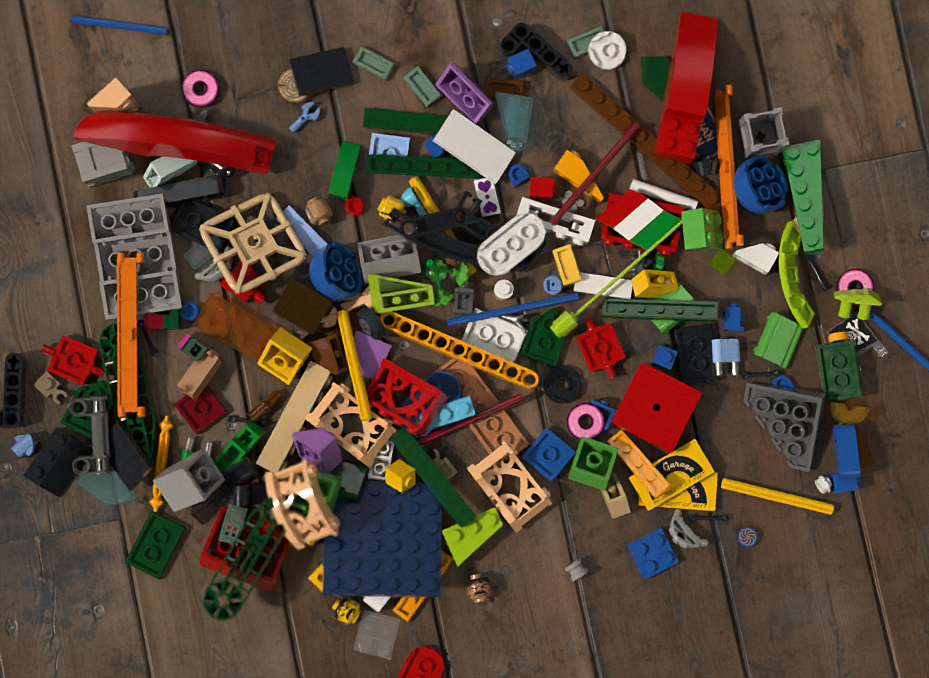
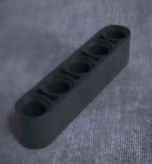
M213 175L136 190L133 192V197L163 194L168 209L180 206L182 200H185V205L194 204L190 202V199L193 202H196V200L199 202L226 197L228 192L225 177Z

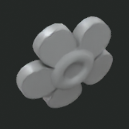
M569 190L564 194L566 199H563V205L573 194ZM578 199L569 210L575 212L578 207L584 205V200Z

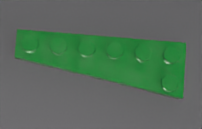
M819 139L791 145L783 151L804 254L824 251L821 144Z

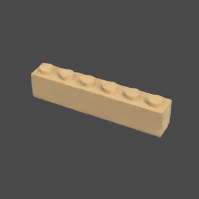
M312 361L309 362L256 464L274 473L286 468L288 455H292L296 449L292 434L306 430L303 427L307 421L305 417L309 412L312 414L314 411L312 409L316 403L319 404L324 396L321 392L325 386L328 387L333 379L330 376L332 372Z

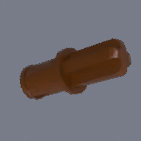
M274 390L263 401L260 400V403L248 412L247 415L256 423L265 413L270 412V408L282 398L281 393Z

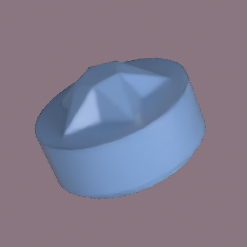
M549 275L544 280V290L551 295L558 294L563 288L562 279L558 275Z

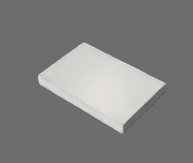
M475 308L473 314L484 311ZM494 317L469 322L461 341L514 363L527 332L524 334L517 325Z

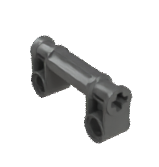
M106 395L80 397L70 403L69 409L74 416H91L93 455H82L74 460L72 467L77 474L102 475L111 473L109 469V457H111L108 412L106 411V399L108 398ZM76 402H81L84 405L83 412L76 410ZM79 460H84L87 463L85 470L78 466Z

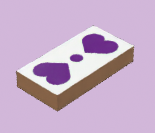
M487 178L474 180L477 198L482 200L480 205L482 218L501 214L494 183Z

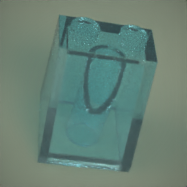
M496 92L495 107L506 146L510 147V150L521 152L522 149H526L534 98Z

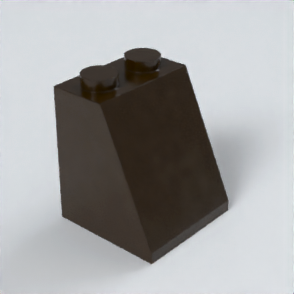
M291 278L271 313L313 335L314 332L319 333L323 326V323H321L324 315L328 317L333 307L331 306V300Z

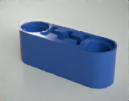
M834 425L833 435L839 479L860 478L855 425Z

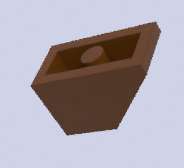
M337 334L308 343L312 348L310 353L314 362L335 375L349 370Z

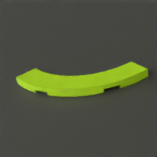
M793 221L787 222L781 238L779 272L788 306L797 322L804 329L809 327L815 313L807 303L804 294L800 293L798 287L799 277L797 266H795V255H798L801 235L799 228Z

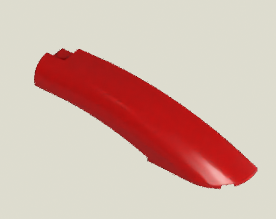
M109 110L98 111L85 117L78 124L72 138L146 157L161 156L196 160L266 175L270 170L272 152L275 149L274 138L231 127L179 117Z

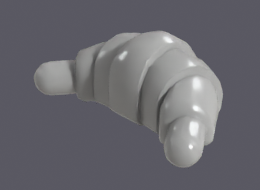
M230 246L226 247L225 252L231 250L232 248ZM233 256L224 261L229 271L233 268ZM214 262L206 270L195 274L197 280L216 283L224 279L218 265H215Z
M676 509L669 529L673 542L679 544L684 549L708 546L709 541L696 536L692 529L683 521V517H681L682 511Z

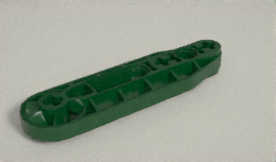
M113 323L102 331L99 338V347L116 423L126 421L127 429L137 444L146 443V446H142L143 451L148 453L146 456L151 461L154 456L157 421L139 338L137 336L138 359L140 358L143 374L138 375V378L144 377L147 393L140 394L138 384V407H143L141 397L148 396L151 412L145 413V416L152 414L153 431L151 432L148 431L146 417L136 418L137 424H142V427L134 428L133 425L137 426L136 421L131 419V416H134V412H126L125 418H118L115 404L118 403V400H114L111 384H116L117 380L110 381L107 367L108 365H114L117 379V345L115 344L117 333H115L114 329L117 323ZM105 356L113 361L106 363ZM141 430L144 437L142 440L137 441L135 433Z
M268 497L250 513L205 591L203 606L207 614L213 619L226 621L236 617L285 534L286 529L284 527L279 539L272 536L278 526L277 519L271 520L267 517L268 512L275 508L272 497ZM259 509L263 511L256 525L249 523L251 517ZM263 520H265L268 523V526L266 528V532L268 534H263L262 536H260L258 530L264 529L266 524L265 522H263ZM248 525L253 530L244 543L239 538ZM271 538L277 542L270 555L267 556L262 552ZM238 542L243 547L236 560H234L229 555ZM246 550H249L242 564L239 566L238 573L234 575L233 572L235 571L237 565L242 559L244 553L246 552ZM253 553L256 554L252 562L250 563L248 569L246 570L244 576L242 577V579H240V573L244 571L247 563L253 556ZM261 555L267 558L260 572L257 573L252 569ZM228 559L233 562V565L226 577L219 573ZM253 573L257 577L248 591L243 588V585L249 574ZM217 576L223 579V581H217L214 583ZM230 578L239 582L238 586L228 582ZM232 585L231 591L227 593L228 588ZM240 590H243L247 593L244 600ZM227 596L226 600L228 603L226 605L223 603V606H221L218 599ZM232 599H240V602H232Z

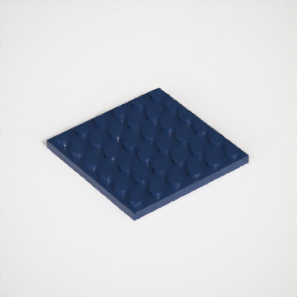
M364 481L357 501L337 496L332 513L339 520L338 535L334 536L331 534L325 536L323 596L441 597L442 504L425 482H416L412 488L401 493L386 484V481Z

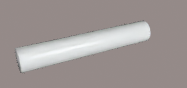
M636 179L632 180L630 186L631 190L676 206L685 207L687 210L696 209L698 203L697 200Z

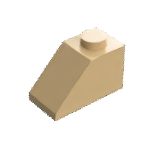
M615 471L611 472L605 491L601 490L610 515L614 519L630 513V508Z

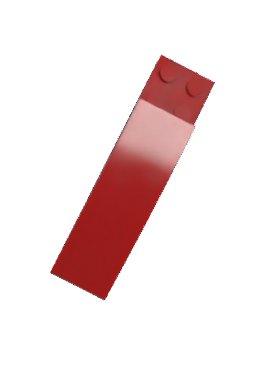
M680 12L653 154L654 157L691 164L695 158L700 126L706 116L718 19Z

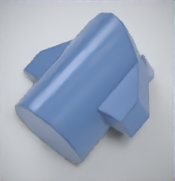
M30 434L17 435L14 438L17 443L11 449L21 459L25 455L31 458L35 453L38 440Z

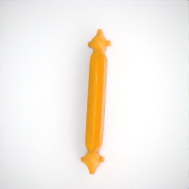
M165 416L164 420L159 423L162 431L159 434L154 479L167 466L170 441L169 430L173 428V424L169 421V416ZM153 483L152 492L154 497L150 500V503L153 506L154 512H157L159 507L164 504V501L161 499V492Z

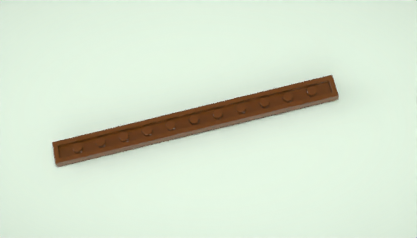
M582 73L569 89L621 135H624L633 123L638 124L640 128L630 138L629 142L705 209L719 211L723 224L721 195L685 163L654 157L657 138ZM737 210L739 235H743L753 223Z

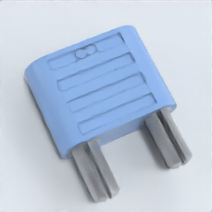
M739 339L712 340L713 363L716 366V376L723 375L722 363H732V375H739Z

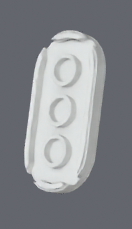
M521 213L508 221L480 245L477 253L480 267L491 275H502L514 268L543 243L546 230L541 218L534 214Z

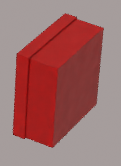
M640 362L610 423L668 453H672L702 392Z

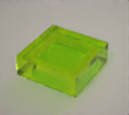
M719 249L708 264L724 275L736 259L723 249Z

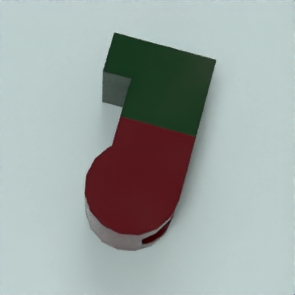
M170 309L171 315L148 313L145 315L143 323L146 328L154 331L181 330L180 310Z

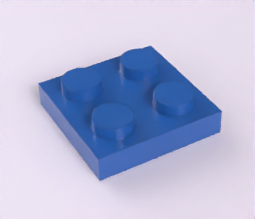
M545 428L522 458L552 482L576 452L549 429Z
M658 528L626 545L644 580L679 562L662 528Z

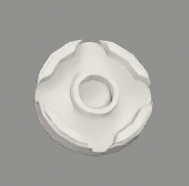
M603 31L592 38L588 53L591 61L596 66L602 69H612L623 62L627 48L625 41L620 35L611 31Z

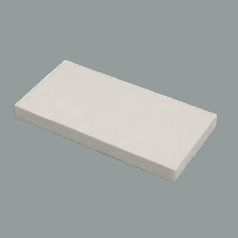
M454 109L433 139V142L494 184L498 182L516 153Z

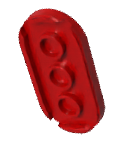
M418 647L408 655L397 678H441L444 671L443 657L432 647Z

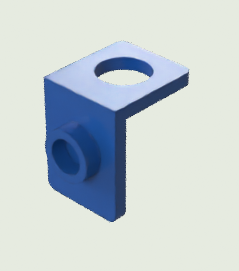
M591 400L590 403L610 412L603 429L607 431L616 410L610 408V404L603 400H599V403Z

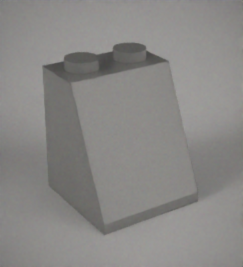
M205 448L163 470L153 482L175 512L204 501L225 478Z

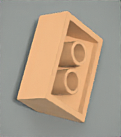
M117 78L111 81L87 103L94 112L105 110L138 112L140 107L138 102Z

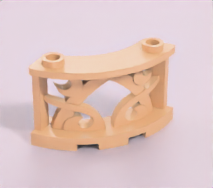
M333 382L331 389L312 414L310 412L307 414L305 419L316 428L333 433L341 447L370 468L374 463V457L390 436L396 433L397 430L392 427L394 423L385 417L383 419L371 411L372 417L376 420L370 423L369 420L362 421L363 434L352 432L342 438L340 435L343 430V422L339 415L346 413L359 414L358 407H348L349 399L357 405L356 399L349 394L350 389L342 383L338 386ZM339 393L343 396L344 402L340 404L336 400L338 409L334 410L330 404ZM328 407L331 412L321 417V415ZM333 417H336L339 422L338 428L331 427V423L335 422L332 419ZM375 425H381L385 430L377 440L371 438L370 433H379L374 430ZM353 436L363 438L362 441L358 439L357 444H353L351 439ZM369 441L374 442L372 447L366 453Z
M503 441L501 443L502 446L476 466L472 464L467 469L517 533L522 529V525L548 505H552V502L549 500L551 495L545 487L541 489L517 458L518 452L512 444L508 446ZM508 454L509 462L504 463L501 458ZM501 459V467H497L496 462ZM514 461L521 470L511 468L514 465ZM501 474L520 477L519 498L510 493L497 496L496 493L502 485ZM493 475H497L498 478L496 485L490 484V481L495 479ZM527 478L535 488L527 489ZM536 493L540 496L541 501L530 508L525 504V501L527 499L529 502H535V500H532L531 495ZM508 498H512L516 500L517 503L515 504L512 501V505L508 506L506 505V500ZM523 507L528 510L526 513H524L516 520V518L521 513Z
M303 460L300 464L275 473L271 471L265 474L268 496L273 498L275 508L272 509L278 524L282 523L287 531L285 532L286 537L298 550L304 548L305 544L331 534L334 536L338 535L339 520L331 512L322 496L317 480V469L308 460ZM303 472L305 482L302 481L301 475L295 483V474ZM290 476L289 481L282 480ZM295 493L310 502L307 518L300 513L291 512L289 506L294 501ZM285 494L289 495V500H286Z

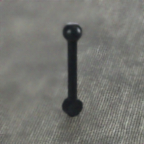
M809 254L806 256V261L810 262L821 284V290L826 291L828 285L824 283L813 262V255Z
M140 319L137 321V325L143 331L150 346L151 355L157 356L159 352L154 348L144 327L143 320Z
M775 370L774 372L747 373L744 371L741 373V378L747 379L748 377L773 375L778 377L781 375V371Z
M233 415L229 416L228 421L230 423H234L235 421L248 423L250 420H252L236 418ZM258 420L256 424H261L265 427L268 425V420Z
M690 514L688 516L690 522L695 520H722L727 522L729 519L726 514L722 516H695Z

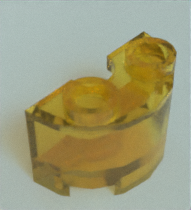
M827 403L828 412L831 414V417L840 424L859 423L866 418L870 408L853 406L851 410H848L845 404Z

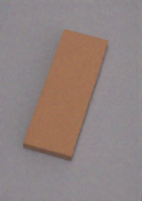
M452 358L433 372L445 371L453 374L460 382V398L471 395L476 413L499 403L475 368ZM504 409L468 425L489 454L502 446L501 443L503 441L508 446L512 444L518 453L530 445ZM508 454L501 458L504 463L509 460ZM501 459L496 462V464L498 465V467L501 466V465H500Z

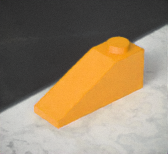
M567 150L553 170V172L576 188L590 174L585 163L580 159L581 156L573 150L571 152ZM593 181L584 193L598 203H601L603 196L595 181Z

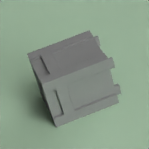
M782 107L753 115L752 113L744 114L738 121L737 125L741 133L745 160L756 155L782 153L790 145L784 130ZM758 132H761V134L765 136V138H763V142H760L759 139H755V136L758 135Z
M87 142L71 145L82 182L86 183L89 188L133 175L132 170H135L134 163L129 161L125 151Z

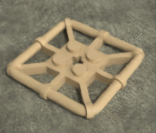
M268 192L258 195L238 206H231L229 210L207 220L199 228L201 237L214 258V264L218 265L228 285L236 294L247 292L269 280L273 281L277 276L299 266L307 259L305 249L292 228V222L288 221L277 200ZM263 202L258 218L246 224L240 213ZM269 203L281 222V225L271 230H268L263 221ZM233 216L236 217L241 226L231 232L212 227ZM286 231L297 251L278 246L273 236ZM209 234L229 239L234 248L220 255ZM249 239L258 240L256 246H250ZM277 252L294 257L295 259L272 270L266 257ZM238 254L243 263L237 283L224 262ZM261 261L267 273L242 285L248 266Z

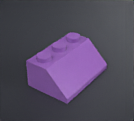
M454 62L448 65L435 84L474 124H477L487 116L496 105L464 70Z

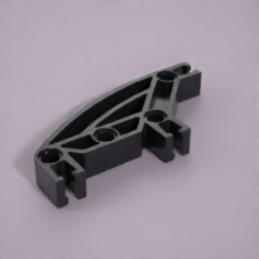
M468 191L463 192L453 209L410 218L396 208H392L388 215L392 216L394 214L402 220L399 228L390 224L389 218L384 220L382 224L400 237L426 251L450 260L480 266L477 259L480 245L459 241L442 235L439 232L458 227L483 243L489 238L491 232H496L500 229L484 218L472 219L482 200L474 198L472 201L475 204L470 211L463 208L466 198H471L472 196ZM459 211L465 214L463 222L458 221L456 218ZM405 224H410L413 227L411 234L404 232ZM544 240L541 246L529 255L528 262L521 261L514 268L533 265L547 241Z

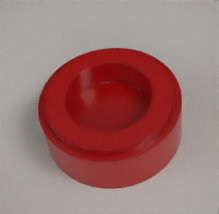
M356 196L348 198L345 202L346 212L351 216L360 215L364 210L363 201Z

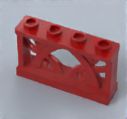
M609 193L606 209L622 195ZM652 201L664 211L681 219L682 211H684L685 207ZM603 223L600 240L604 241L603 244L615 246L616 243L622 244V247L626 249L638 247L643 252L646 251V249L625 239L621 234L618 236L611 235L609 226ZM681 226L670 234L672 238L670 244H659L653 250L659 251L664 256L675 254L677 252Z
M383 358L380 363L381 367L366 389L370 409L374 410L376 407L379 409L378 413L388 419L391 416L393 418L392 422L402 427L404 424L408 427L406 429L408 432L415 436L418 433L424 436L426 434L425 431L443 403H446L449 397L439 389ZM388 375L386 384H382L384 379ZM399 380H402V385H401V386H399V387H394V384H395V385H398V384H397L398 381H399ZM412 384L410 395L414 403L397 408L394 400V391H403ZM385 388V392L382 391L377 394L382 395V399L376 401L374 395L378 389ZM418 391L422 392L421 396H417L420 400H417L416 393ZM432 401V403L426 410L424 407ZM386 403L389 410L383 407ZM421 409L423 413L422 419L419 423H413L412 417L417 416L419 419L418 410ZM406 415V420L401 418L400 416Z

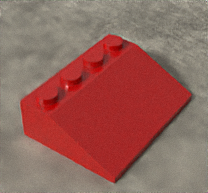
M221 507L199 561V566L216 572L232 544L219 541L227 508ZM251 518L249 521V523L253 525H256V523L258 522V520L254 518ZM265 523L266 525L263 530H258L260 536H262L263 534H268L266 532V528L268 526L267 523ZM247 525L239 540L245 543L253 528ZM276 527L272 536L279 539L283 529ZM285 534L258 579L256 587L272 592L291 543ZM270 538L262 553L269 556L277 541ZM238 543V546L235 545L229 557L236 560L243 545ZM246 550V552L244 553L242 559L240 560L235 571L233 572L234 575L238 573L239 566L242 564L249 550ZM253 553V556L250 558L244 571L240 573V579H242V577L244 576L246 570L248 569L250 563L252 562L256 554ZM260 555L252 570L259 573L267 558ZM227 559L220 573L227 575L233 562ZM250 573L245 583L252 585L257 575Z

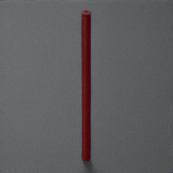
M632 124L549 222L553 226H556L640 128L638 124Z
M520 393L477 412L476 415L461 419L418 438L416 441L422 446L524 401Z

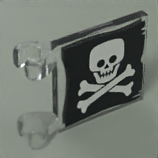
M858 311L826 332L829 336L832 333L846 331L848 340H855L858 357L872 347L880 358L887 354L886 348L880 343L865 320L857 317Z

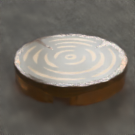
M290 67L283 70L278 76L276 82L277 92L286 103L292 105L302 104L312 96V94L298 96Z

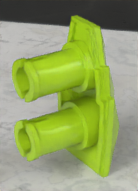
M868 288L834 292L835 299L841 300L838 316L842 318H850L852 303L860 304L857 317L861 320H869L871 305H882L879 294Z

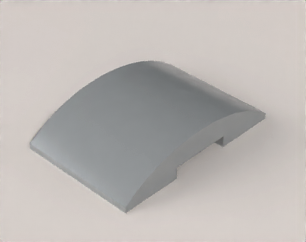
M157 194L86 205L100 277L99 284L105 320L117 318V253H125V258H135L137 253H144V263H137V315L182 308L176 253L164 195Z

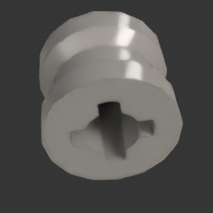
M581 558L564 568L566 572L570 573L572 581L579 579L588 572V569L583 567Z

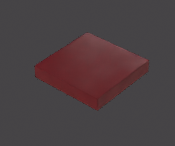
M208 385L197 400L185 395L173 404L196 435L228 412Z

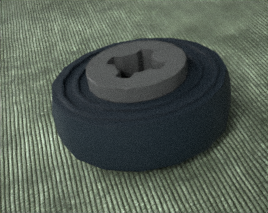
M364 307L357 313L359 323L366 334L374 340H378L385 334L380 318L371 309Z

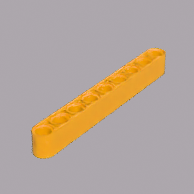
M392 311L384 312L380 316L384 329L526 390H534L538 386V375L532 370ZM393 317L394 322L391 325L384 324L385 318ZM410 324L412 328L409 332L405 333L401 330L403 325ZM423 331L429 333V337L426 340L419 339V334ZM439 339L447 341L446 346L442 348L438 347L436 343ZM457 346H462L465 350L463 354L456 355L454 349ZM480 354L482 355V360L477 363L473 362L472 356ZM492 361L499 362L500 367L497 370L490 369L489 364ZM512 368L518 372L517 376L513 378L507 375V371ZM533 376L536 381L533 385H527L525 378Z

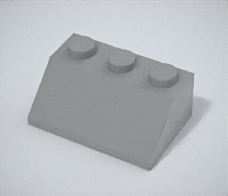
M399 235L357 243L365 284L369 283L368 274L396 278L421 273L416 245Z

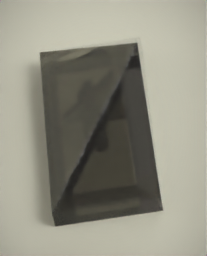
M217 487L204 501L192 505L190 514L204 525L231 498Z

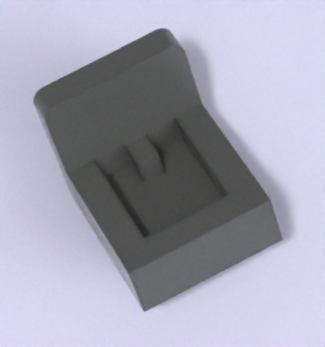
M461 285L459 288H455L453 314H472L474 289H470V286Z

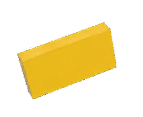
M571 244L552 250L564 287L583 281Z

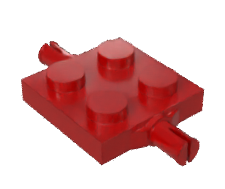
M590 316L588 319H584L588 330L584 334L575 337L590 373L599 369H606L609 378L612 379L617 376L613 365L617 361L626 358L611 322L595 327Z
M62 335L59 344L55 348L44 344L43 347L46 349H41V352L52 355L47 371L84 386L91 372L102 377L103 374L98 371L103 373L105 371L95 366V359L99 350Z

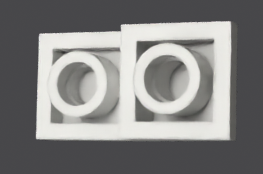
M387 441L374 457V463L370 467L368 479L386 481L385 468L391 465L394 449L392 441Z

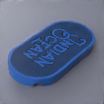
M439 371L432 373L425 380V382L449 397L446 402L460 398V382L453 374ZM421 391L416 393L417 400H420L417 396H421ZM411 396L405 401V403L401 407L409 406L414 403L411 399ZM432 401L429 404H427L424 408L428 409ZM406 415L400 416L401 418L406 420ZM415 416L412 417L413 423H417ZM403 424L402 427L398 426L400 430H401L404 426H405L406 428H408V427H407L406 425H404V424ZM411 433L414 438L423 437L419 433L416 436Z

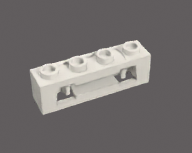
M522 197L517 215L530 213L538 216L539 211H542L541 214L553 217L559 209ZM567 212L561 219V221L568 223L573 221L570 231H568L569 228L559 225L553 226L550 222L542 220L545 225V234L550 232L554 234L555 238L565 240V238L573 240L572 243L580 246L588 244L595 223L593 219Z

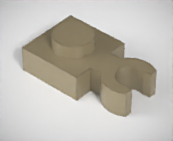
M48 371L33 384L46 398L52 395L56 404H62L58 400L60 394L67 398L69 397L66 391L58 389L62 384Z
M436 449L433 450L436 458L432 461L449 480L458 472L446 457L441 461L439 452Z

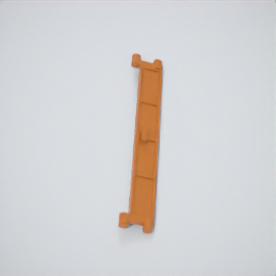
M725 85L724 92L714 90L725 249H733V243H736L737 246L744 245V236L739 235L737 198L734 190L735 162L729 96L733 95L732 85Z
M142 252L137 253L135 258H125V253H117L118 417H126V412H137V417H145V407H138L137 263H144V253Z

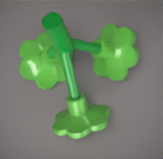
M430 259L426 262L425 276L429 277L431 282L437 283L434 305L449 304L450 300L454 299V295L450 294L449 291H444L440 280H444L446 273L455 276V282L459 286L464 285V282H467L469 278V266L461 262L456 269L450 270L446 264H443L441 259H435L434 261Z

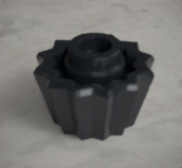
M711 154L700 155V158L693 160L692 163L698 175L707 176L716 174L719 158L711 157Z

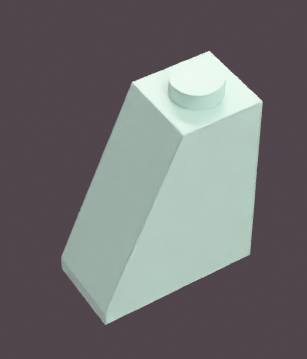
M160 157L150 163L143 178L149 187L166 185L195 166L197 161Z

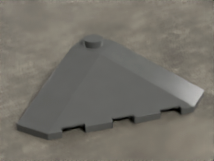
M747 382L744 403L747 407L751 406L757 414L755 418L763 430L767 428L773 437L771 441L779 452L782 450L788 458L787 464L789 467L810 472L826 394L805 389Z

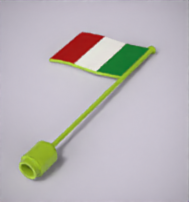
M631 189L599 215L595 220L610 226L627 240L646 249V251L575 313L565 311L552 322L553 325L550 326L553 333L560 339L578 326L577 321L579 320L577 316L683 224L682 217L680 219L664 211L646 196Z

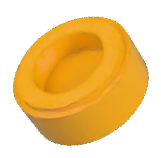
M847 332L829 334V343L848 340Z

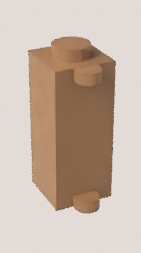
M212 349L206 350L197 362L194 361L179 381L177 384L179 390L197 400L221 366L220 355Z

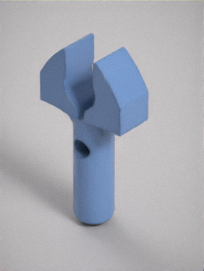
M314 102L305 103L301 107L303 115L289 127L292 132H296L307 120L315 122L319 118L320 108L313 114H309V109L315 105Z

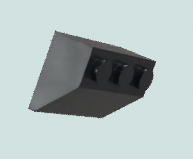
M56 427L23 476L39 487L60 497L76 474L72 467L74 460L79 456L89 455L92 448L62 428ZM79 460V462H78V466H79V467H81V465L83 464L84 460Z

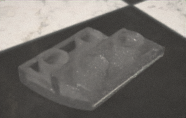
M363 610L353 651L391 660L401 619Z

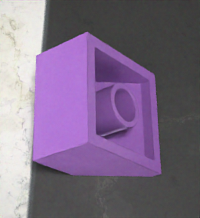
M323 429L294 432L292 434L299 458L308 460L316 469L330 473L342 461L341 450L333 433L326 432Z

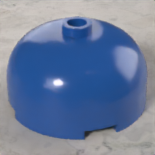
M756 155L739 165L734 175V190L738 201L744 208L756 214H766L781 208L785 204V193L788 192L787 182L782 170L777 164L773 165L767 160L768 157L765 155Z
M333 242L320 248L311 258L309 265V275L314 288L320 295L331 301L347 300L359 293L363 286L361 267L357 268L356 262L352 257L354 253L342 243Z

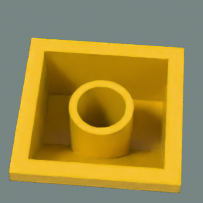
M280 327L269 339L257 364L289 385L305 363L312 348Z

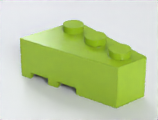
M368 274L374 313L435 304L432 285Z
M495 507L476 515L477 517L462 529L458 524L442 530L457 567L503 525Z

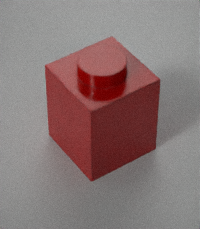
M531 177L529 199L552 200L553 195L557 193V184H553L554 178Z

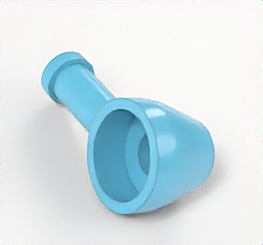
M409 187L400 197V200L405 203V208L414 206L419 216L427 215L413 188Z

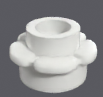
M819 476V479L815 481L818 490L822 494L830 493V487H832L830 479Z

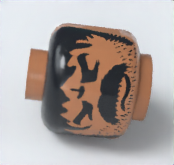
M481 573L470 575L471 579L465 583L468 598L474 600V603L489 600V596L492 595L489 577H482Z

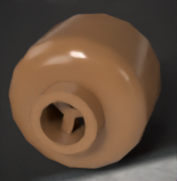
M315 197L307 202L305 212L313 225H327L330 222L329 219L333 216V211L328 201L324 198Z

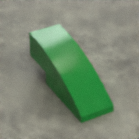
M342 141L328 192L329 196L348 200L360 153V145Z
M253 420L244 425L213 461L220 472L245 457L266 433Z

